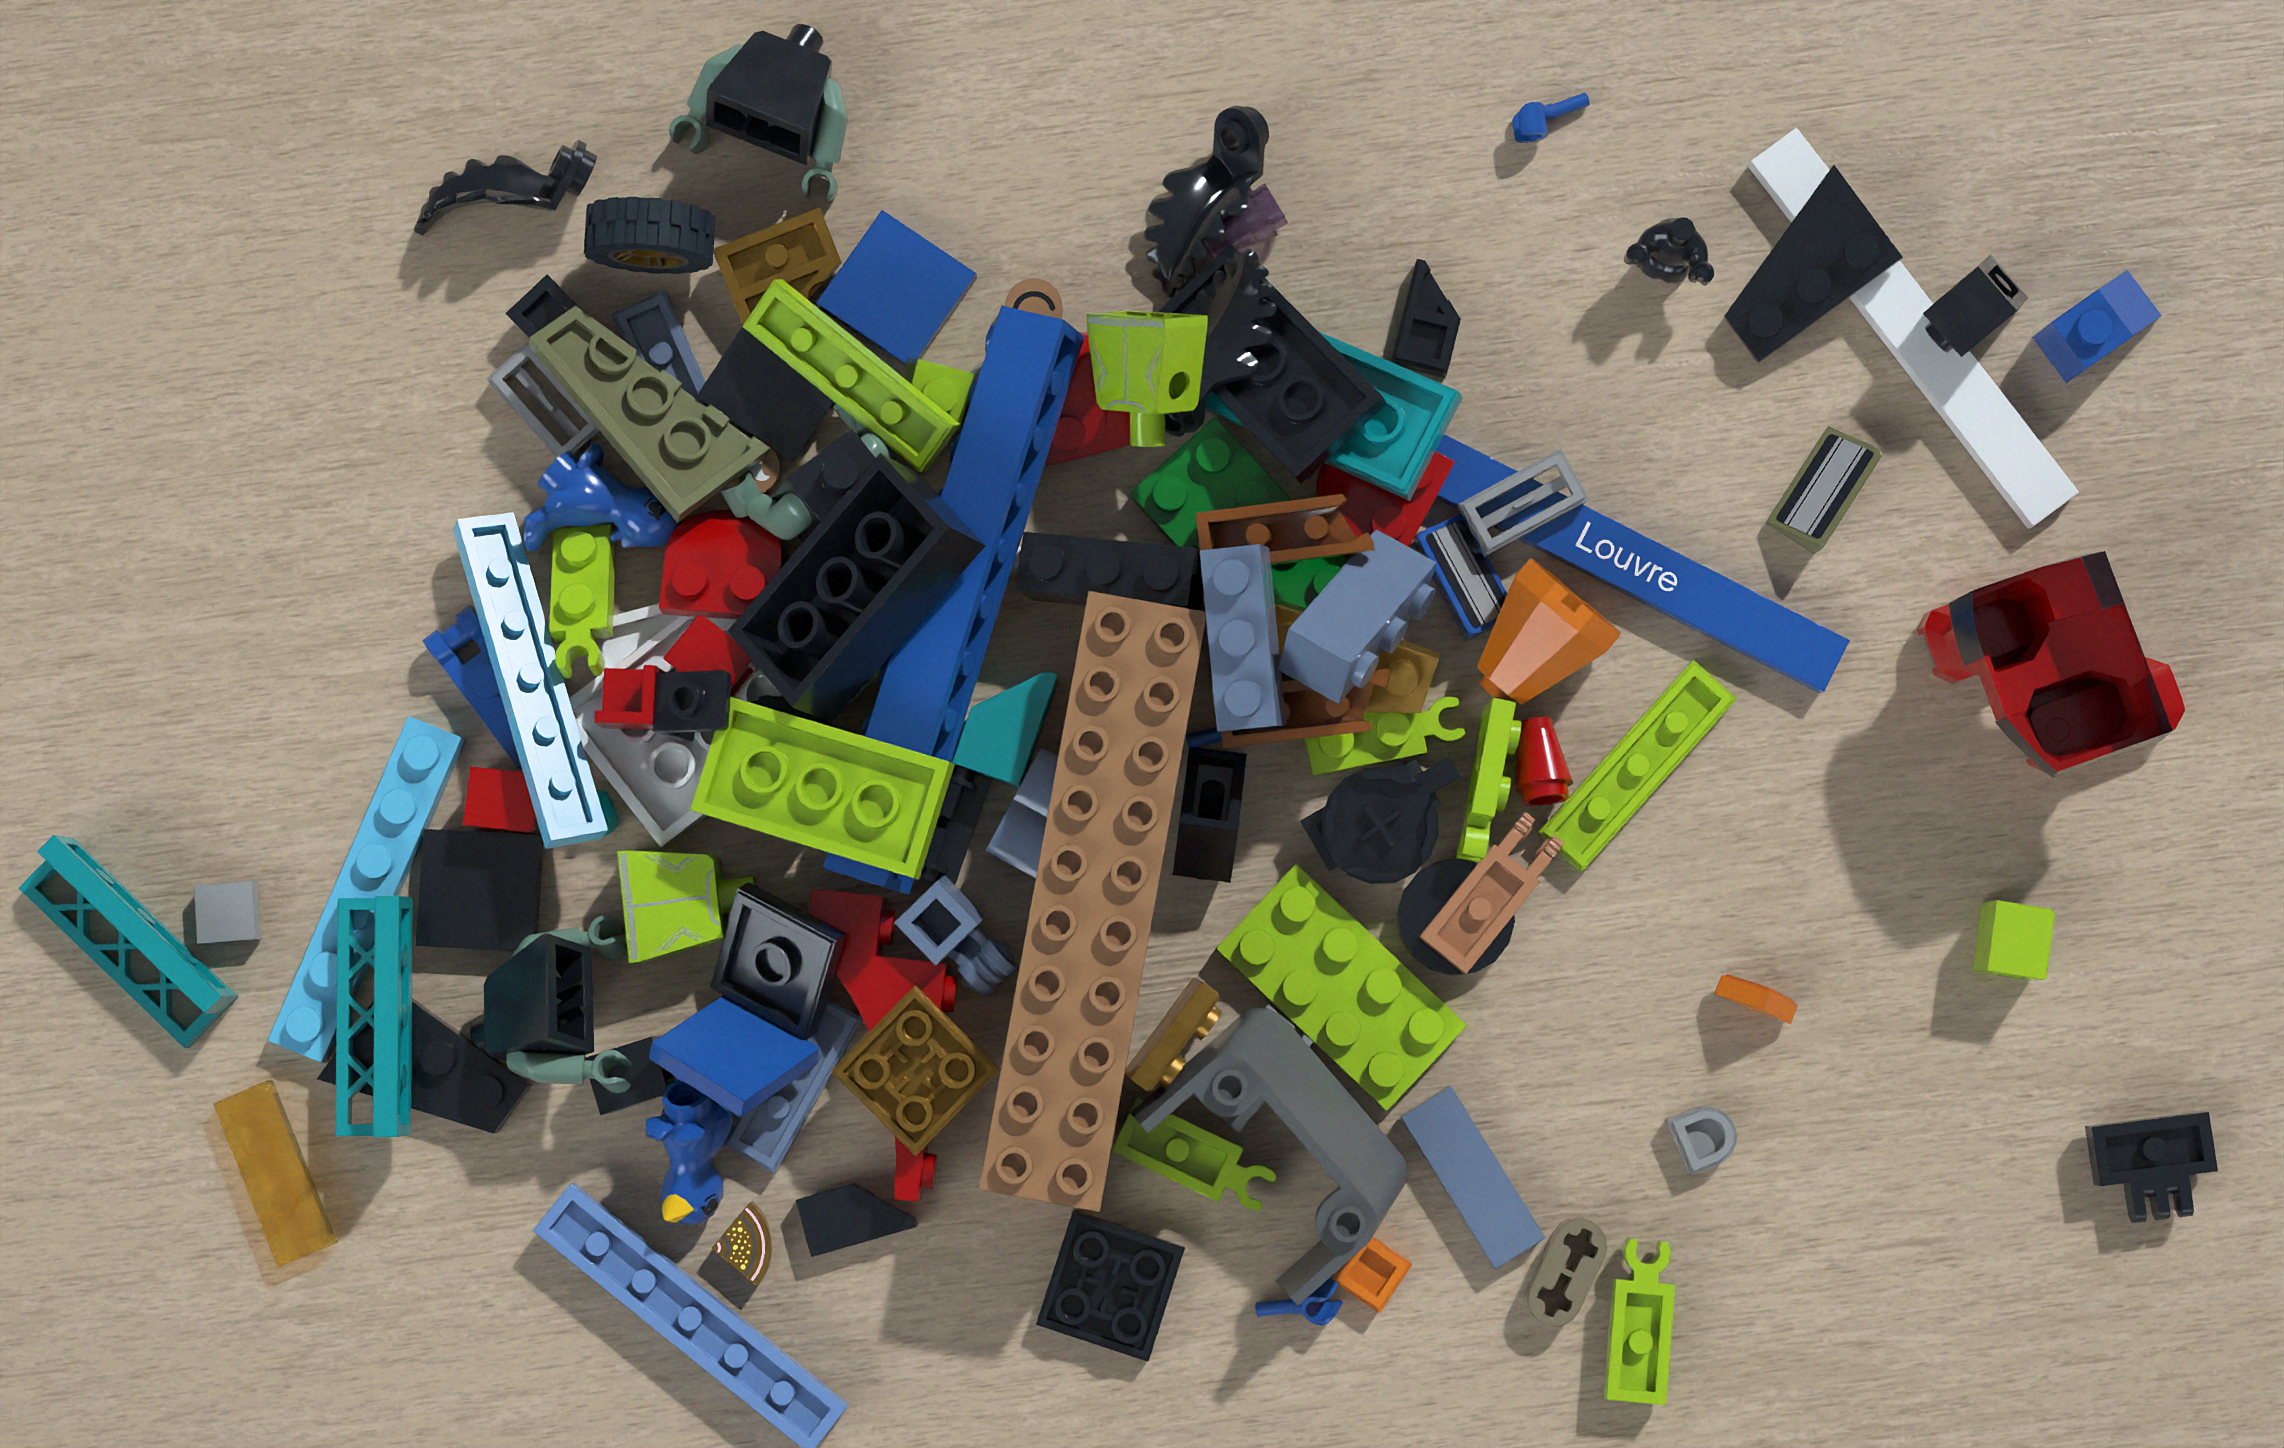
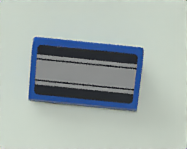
M1459 514L1416 534L1413 543L1420 554L1437 562L1432 579L1467 642L1494 627L1507 592L1488 557H1484L1479 548L1480 544L1477 538L1473 537L1468 528L1467 520Z

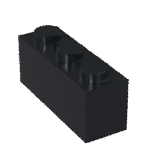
M1023 532L1016 590L1033 601L1086 606L1088 591L1202 611L1204 591L1200 551L1194 547Z

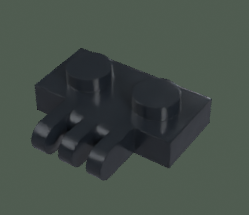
M2200 1111L2085 1126L2093 1184L2096 1186L2123 1184L2128 1216L2132 1223L2146 1222L2145 1198L2147 1197L2150 1200L2154 1219H2169L2170 1205L2168 1195L2173 1194L2174 1207L2178 1217L2193 1216L2194 1205L2189 1175L2218 1171L2209 1112Z

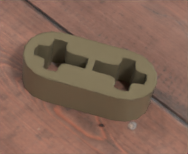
M1580 1217L1568 1218L1559 1223L1553 1231L1525 1293L1526 1306L1531 1315L1543 1324L1553 1327L1563 1326L1572 1321L1579 1313L1607 1251L1606 1236L1595 1223ZM1582 1228L1589 1231L1587 1241L1594 1246L1593 1252L1590 1256L1579 1254L1572 1269L1569 1270L1564 1266L1571 1249L1563 1244L1564 1238L1568 1233L1577 1236ZM1563 1273L1568 1277L1562 1287L1561 1294L1568 1299V1304L1564 1310L1554 1307L1550 1315L1543 1313L1545 1302L1538 1297V1293L1542 1287L1552 1290L1560 1274Z

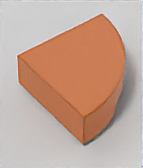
M1726 974V976L1721 975L1714 993L1730 1002L1791 1024L1798 1006L1794 1004V1000L1769 987Z

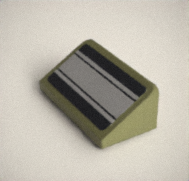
M1828 426L1766 524L1808 551L1816 554L1826 545L1884 452L1873 445Z

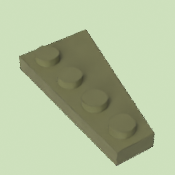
M576 305L529 337V348L677 523L768 457L770 448L754 436L750 439L729 423L730 418L711 404L707 407L681 388L682 383L665 370L659 372L636 355L637 350Z

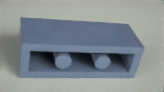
M1378 530L1371 534L1375 542L1376 551L1354 554L1290 626L1277 669L1338 704L1354 685L1363 688L1368 683L1376 670L1381 653L1386 651L1391 654L1395 651L1405 635L1408 621L1412 617L1420 620L1429 609L1436 593V589L1432 588L1430 583L1437 562Z
M1256 544L1200 550L1217 731L1286 725L1282 674L1281 671L1277 670L1280 654L1269 548Z

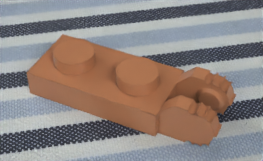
M1526 812L1519 817L1497 846L1493 844L1488 849L1485 859H1480L1419 935L1420 939L1464 974L1468 973L1540 883V880L1537 878L1564 844L1555 835L1550 839H1546L1537 849L1535 857L1526 869L1508 856L1517 843L1522 842L1532 830V824L1535 819Z

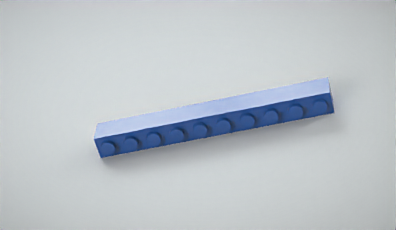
M1001 306L997 321L990 326L987 332L985 359L979 377L970 386L967 399L969 409L961 433L955 437L951 446V466L944 488L937 493L986 546L883 663L879 673L880 690L873 712L866 717L863 723L861 736L949 762L952 761L1085 338L1063 319ZM826 852L827 857L823 866L824 869L907 895L910 894L914 878Z

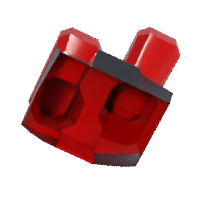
M2105 551L2075 556L1972 590L1945 606L1925 613L1917 629L1918 635L1924 634L1934 661L1935 668L1931 669L1933 675L1951 684L1979 675L1994 714L1995 723L2029 757V759H2026L2029 766L2047 773L2052 778L2161 741L2176 729L2185 712L2184 703L2170 666L2148 657L2145 658Z

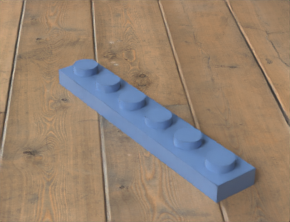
M576 1183L569 1184L533 1231L801 1448H816L850 1405Z

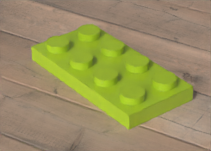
M730 697L729 726L725 731L714 732L690 810L919 880L955 764Z
M1297 863L1215 948L1385 1111L1391 1108L1467 1027L1465 1022Z

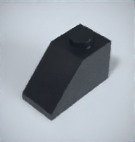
M1989 255L1923 312L1924 316L1930 321L1925 326V330L1943 351L1948 353L1954 349L1963 357L2017 312L2028 297L1995 259Z
M1198 747L1189 748L1172 875L1231 883L1247 754Z

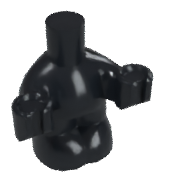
M1685 217L1668 218L1646 229L1639 237L1637 243L1632 244L1624 255V262L1626 264H1635L1645 275L1652 279H1661L1666 283H1678L1688 276L1690 282H1700L1701 285L1707 286L1714 277V268L1708 263L1707 245L1702 236L1696 231L1693 222Z

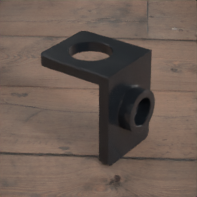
M724 670L656 673L653 732L683 742H692L695 732L725 731L729 726L731 674Z

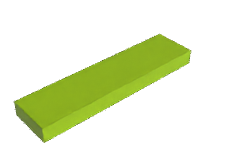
M783 279L772 281L742 326L859 423L878 436L919 472L929 470L960 426V423Z
M1692 660L1569 796L1570 798L1539 829L1537 834L1544 840L1550 839L1555 835L1563 841L1564 844L1558 853L1579 872L1583 871L1737 698L1697 662Z

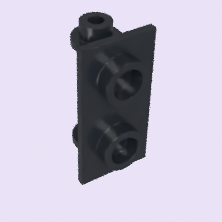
M958 765L954 766L920 875L921 879L935 883L946 876L956 885L992 779L975 774L974 771Z

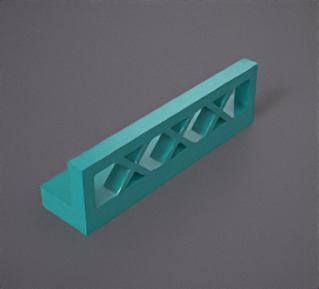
M52 835L37 851L45 861L27 878L19 889L184 1048H190L239 996L74 838ZM58 872L77 890V904H57L41 888ZM89 910H98L118 930L117 944H98L89 935ZM65 911H77V923ZM119 950V963L107 951ZM130 950H139L160 970V983L140 984L131 976ZM180 989L203 1011L188 1028L184 1027L172 1015V990ZM148 990H160V1002Z
M403 896L338 898L336 1136L401 1137L411 1135L413 898ZM375 910V945L370 950L354 936V911ZM355 949L362 958L353 966V952ZM370 964L374 968V1005L368 1010L353 995V980ZM353 1008L362 1016L354 1025ZM368 1023L374 1028V1064L369 1069L353 1055V1038ZM352 1068L361 1076L353 1085ZM368 1083L373 1088V1123L352 1124V1098Z

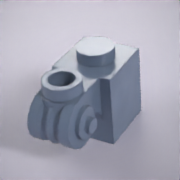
M946 876L936 881L894 922L935 966L946 956L953 959L960 966L958 971L963 976L960 979L963 986L968 990L972 989L976 993L980 992L986 997H989L996 990L998 983L1004 982L1006 975H1012L1018 969L1013 961L1015 959L1014 956L1009 952L1011 947L1003 939L997 941L984 931L979 924L986 917Z

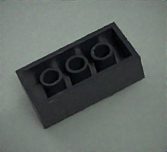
M879 453L730 627L728 633L793 708L832 723L986 545L917 472Z

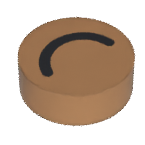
M1037 278L1023 280L1012 287L1006 297V307L1062 319L1063 306L1060 294L1052 284L1045 280Z

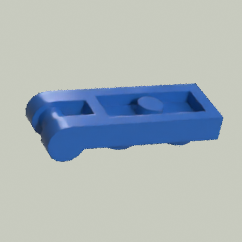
M469 605L455 615L458 620L456 623L442 633L436 629L423 639V643L445 669L517 768L522 769L477 612ZM473 639L482 652L465 664L456 651Z

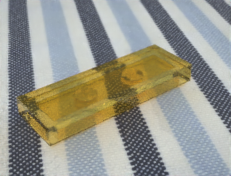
M267 1080L213 1103L277 1267L285 1266L338 1243L274 1081Z

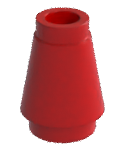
M1534 717L1522 720L1517 746L1515 791L1521 793L1523 805L1532 807L1547 806L1568 800L1570 798L1568 787L1573 784V780L1556 731L1553 729L1552 718Z

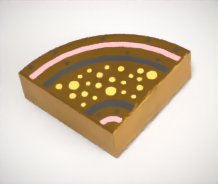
M751 1201L713 1245L712 1249L755 1286L760 1284L770 1266L772 1241L766 1217L760 1208Z

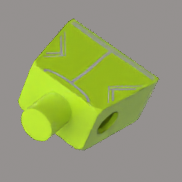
M1133 310L1087 314V329L1097 404L1104 410L1130 412L1131 446H1164L1165 414L1193 411L1198 405L1208 326L1207 315Z
M630 850L617 851L629 963H650L723 941L728 924L727 914L731 913L737 888L748 882L757 886L756 877L753 875L723 879L721 859L715 855Z

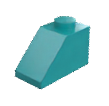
M1044 671L971 707L967 720H964L952 763L972 770L975 774L1019 789L1028 772L1059 682L1058 675Z

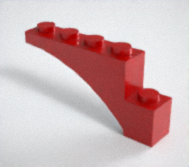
M812 889L809 914L846 934L835 973L851 995L869 1032L914 986H917L943 1013L944 1011H955L958 977L948 976L949 964L938 963L935 966L933 962L881 956L882 945H892L896 912L894 910H886L887 898ZM895 1136L894 1199L918 1202L922 1199L923 1188H934L937 1154L927 1153V1145L915 1156Z

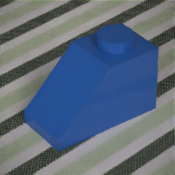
M2126 270L2056 318L2032 338L2063 380L2068 383L2162 315L2130 272Z

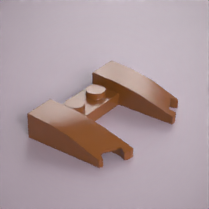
M1343 494L1196 513L1200 550L1260 544L1269 548L1271 566L1376 551L1375 542L1370 534L1366 532L1357 538L1338 510L1339 507L1347 502ZM1390 669L1375 670L1363 688L1354 685L1339 704L1297 680L1282 681L1286 725L1221 731L1223 748L1371 731L1374 724L1363 720L1374 686L1378 685L1387 688L1390 680Z

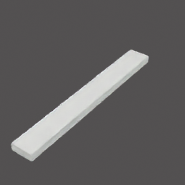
M1797 127L1748 164V168L1791 223L1829 172L1828 167ZM1901 261L1850 297L1856 308L2027 529L2035 526L2079 493L1973 354L1969 351L1961 357L1954 349L1946 353L1932 340L1925 330V326L1930 321L1924 316L1923 312L1933 303Z

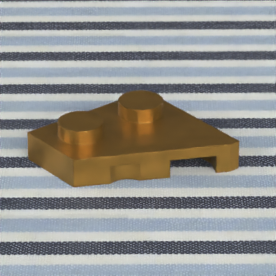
M820 207L714 248L715 258L742 325H744L773 280L783 279L809 300L842 264Z

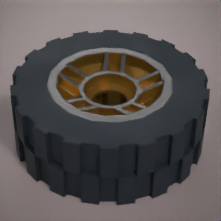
M628 196L595 200L594 203H589L586 208L584 254L587 259H591L597 264L633 272L681 274L709 269V266L713 265L716 218L715 215H711L710 211L703 210L699 206L675 200Z

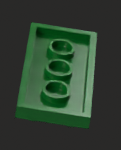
M1216 417L1212 418L1129 493V497L1174 546L1194 547L1198 551H1200L1196 513L1292 501ZM1344 556L1272 565L1274 598L1307 608L1348 560Z

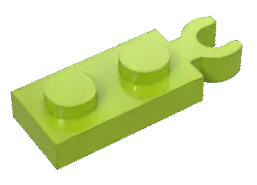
M611 524L557 528L553 530L549 633L555 642H562L556 650L555 662L564 678H571L572 663L580 656H588V666L594 676H600L605 667L604 656L596 644V639L613 638L616 541L611 542L609 540L614 531Z
M1443 697L1438 699L1428 711L1421 713L1365 712L1363 720L1374 724L1371 731L1304 739L1312 777L1426 755L1428 753L1425 742L1426 737L1432 736L1444 743H1451L1461 739L1465 735L1464 728L1447 730L1439 723L1440 712L1458 707V698Z
M1492 698L1483 707L1462 815L1464 822L1456 852V858L1477 863L1480 859H1485L1489 843L1491 819L1495 817L1496 811L1503 812L1506 807L1511 785V778L1502 776L1506 754H1515L1521 733V721L1513 719L1516 702Z
M1137 1097L1131 1108V1111H1133L1144 1100ZM1129 1113L1112 1149V1152L1216 1202L1220 1201L1225 1188H1230L1235 1191L1237 1199L1243 1206L1255 1211H1261L1264 1204L1248 1195L1246 1190L1248 1181L1253 1177L1260 1176L1274 1182L1277 1177L1271 1169L1264 1165L1254 1164L1243 1167L1237 1164L1244 1149L1243 1147L1174 1114L1168 1115L1154 1129L1147 1133Z
M1627 1237L1623 1244L1622 1255L1625 1263L1631 1269L1630 1279L1613 1278L1603 1397L1606 1400L1666 1405L1676 1285L1659 1282V1273L1669 1264L1671 1250L1667 1241L1657 1240L1656 1256L1650 1262H1641L1636 1253L1638 1247L1637 1239Z

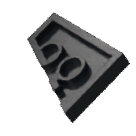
M1835 165L1831 167L1724 315V319L1757 363L1770 356L1903 258Z
M412 998L411 1108L486 1132L498 1133L529 1091L532 1084L520 1075L512 1072L508 1066L498 1059L490 1057L486 1052L478 1049L472 1040ZM374 1001L368 1007V1010L374 1005ZM369 1023L353 1038V1055L367 1069L374 1064V1028ZM336 1053L317 1077L318 1080L336 1085ZM352 1068L353 1085L361 1076ZM368 1083L359 1091L360 1093L373 1096V1088Z

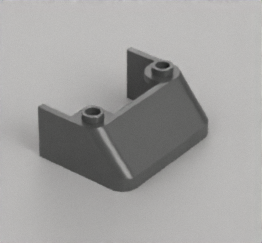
M1254 1008L1240 1015L1189 1060L1166 1089L1160 1086L1130 1113L1145 1131L1149 1133L1193 1093L1207 1109L1223 1117H1233L1244 1113L1260 1098L1267 1102L1338 1185L1320 1203L1315 1214V1229L1321 1241L1276 1280L1296 1305L1299 1306L1370 1242L1402 1191L1407 1180L1408 1170L1402 1154L1286 1019L1273 1010Z

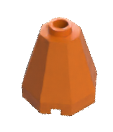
M1530 558L1515 575L1481 655L1477 668L1485 676L1480 680L1479 685L1494 698L1507 701L1513 698L1522 705L1606 653L1619 638L1621 632L1585 600L1580 599L1569 590L1570 588Z

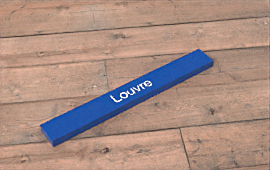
M1444 434L1436 452L1452 459L1455 463L1436 498L1457 508L1459 503L1518 471ZM1532 479L1476 509L1482 519L1544 484ZM1556 492L1493 527L1505 532L1566 499L1567 496ZM1585 505L1573 509L1518 539L1818 693L1825 691L1850 641Z

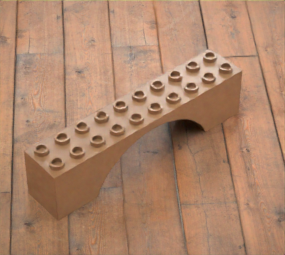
M1088 591L979 1190L1100 1212L1205 634L1206 612Z

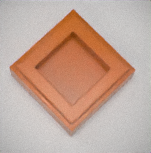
M1372 1237L1364 1248L1330 1278L1380 1314L1413 1264L1375 1237Z

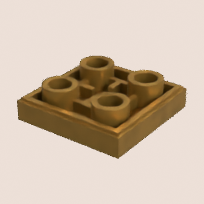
M1193 977L1126 1068V1075L1147 1092L1149 1090L1152 1091L1156 1084L1166 1089L1186 1062V1059L1179 1055V1053L1190 1038L1194 1035L1199 1040H1202L1219 1019L1222 1011L1215 1007V1004L1220 999L1218 997L1219 993L1203 981Z
M914 986L831 1072L916 1156L1001 1069L917 986Z

